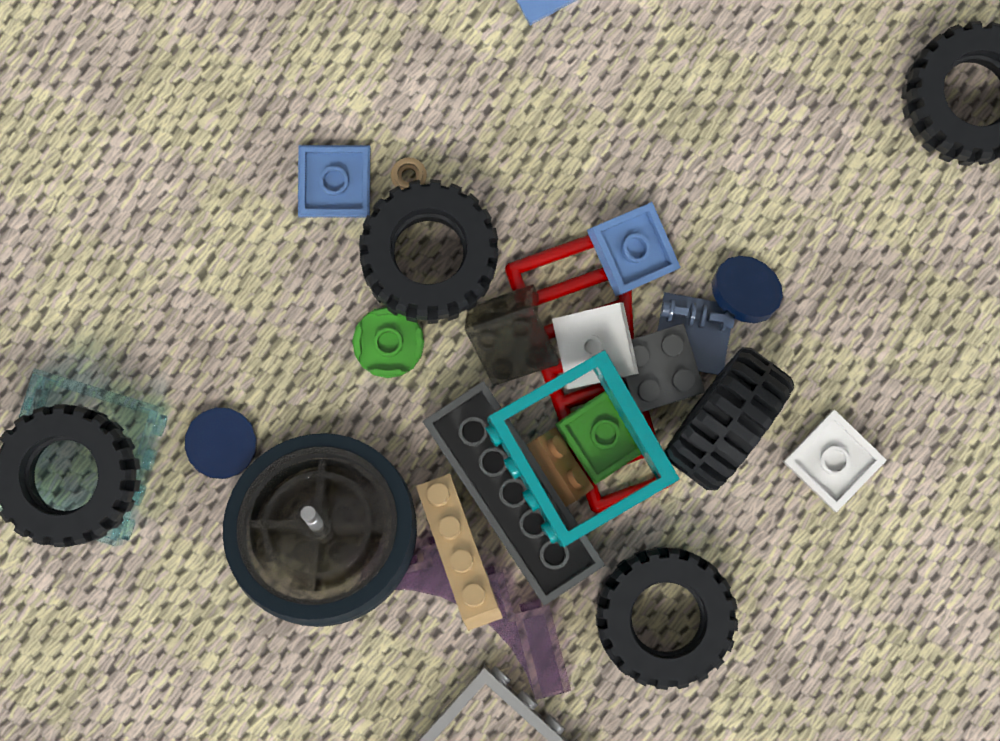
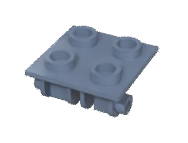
M664 292L657 331L684 323L699 372L718 375L725 366L730 331L734 326L735 318L733 317L735 315L729 310L725 312L716 301Z

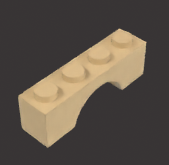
M451 474L417 485L416 488L460 615L468 631L502 619L501 610L481 560L468 518Z

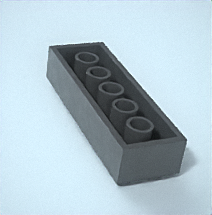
M482 381L422 422L545 606L604 567L605 563L586 535L565 547H560L558 542L551 544L541 528V524L545 523V520L539 509L534 512L530 509L522 492L527 490L520 477L513 479L503 461L508 458L501 444L497 447L494 446L485 427L490 425L487 417L502 408L485 382ZM509 418L506 419V425L566 529L570 530L579 525L568 507H565Z

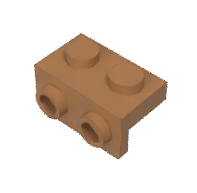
M556 427L527 444L530 452L565 507L574 503L594 488Z

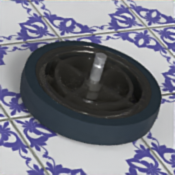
M320 433L299 436L284 441L263 453L245 470L233 488L223 520V545L226 559L237 583L244 593L256 605L271 615L290 623L312 627L333 626L355 620L384 602L405 576L413 558L417 538V521L413 499L406 482L398 470L371 446L354 438L338 434Z

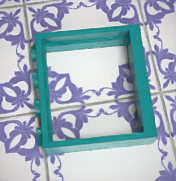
M605 350L487 417L490 425L485 427L490 436V440L495 447L500 444L502 445L508 456L503 461L513 479L521 478L527 489L522 492L524 499L533 512L539 509L545 520V523L541 524L543 532L547 535L551 544L558 542L560 547L569 545L680 480ZM593 370L656 480L572 529L567 530L506 425L505 420Z

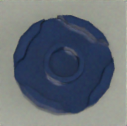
M736 256L728 258L718 267L711 282L712 293L719 307L725 312L729 310L735 315L733 318L741 322L756 324L768 320L778 310L783 298L782 285L775 272L765 263L753 257Z
M215 407L202 412L191 422L185 434V451L189 462L199 473L210 478L228 479L241 474L251 464L257 452V435L253 424L243 414L231 408Z

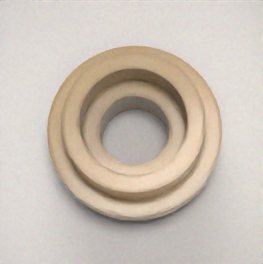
M407 157L400 159L391 170L392 183L395 187L399 186L401 190L409 187V182H405L402 179V174L406 170H413L416 173L413 181L420 180V185L426 183V169L415 158Z

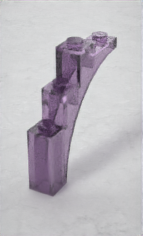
M427 537L429 544L421 547L424 560L418 562L417 555L413 556L405 576L395 590L418 591L442 597L457 604L434 537ZM379 565L360 569L362 576L354 579L355 587L366 581ZM494 565L484 567L503 616L502 619L488 623V625L499 634L514 652L527 674L535 699L538 700L571 691L549 603L544 606L539 598L520 603V610L513 611L503 570L495 571Z

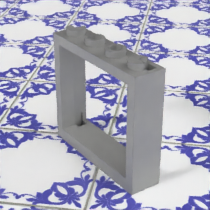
M484 665L417 741H434L484 684L490 687L548 741L569 740L562 735L565 728L549 714L544 719L534 710L538 704L523 690L517 694L507 685L511 679L504 672L500 671L496 666L490 670Z

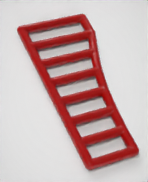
M589 234L515 260L505 266L506 276L545 384L558 377V374L563 373L561 358L552 361L545 342L556 337L553 323L540 327L533 307L608 281V278L602 267L528 294L521 274L594 248ZM632 290L619 295V300L599 307L619 302L624 303L631 339H634ZM597 383L566 395L562 388L550 394L558 420L560 421L571 414L570 408L591 401L605 390L601 383ZM649 410L641 412L656 437ZM568 445V448L594 487L585 494L589 507L594 513L603 511L656 480L654 477L601 496L597 484L593 483ZM641 454L629 463L638 461L640 459H643L644 457Z

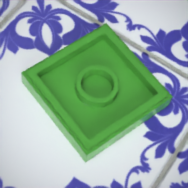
M605 391L555 424L595 485L641 455L639 448Z

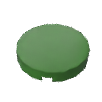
M387 307L374 309L364 316L356 326L352 340L354 354L361 366L374 376L387 379L400 377L411 371L421 359L424 348L423 332L419 324L407 321L406 316L401 314L394 315L387 310Z

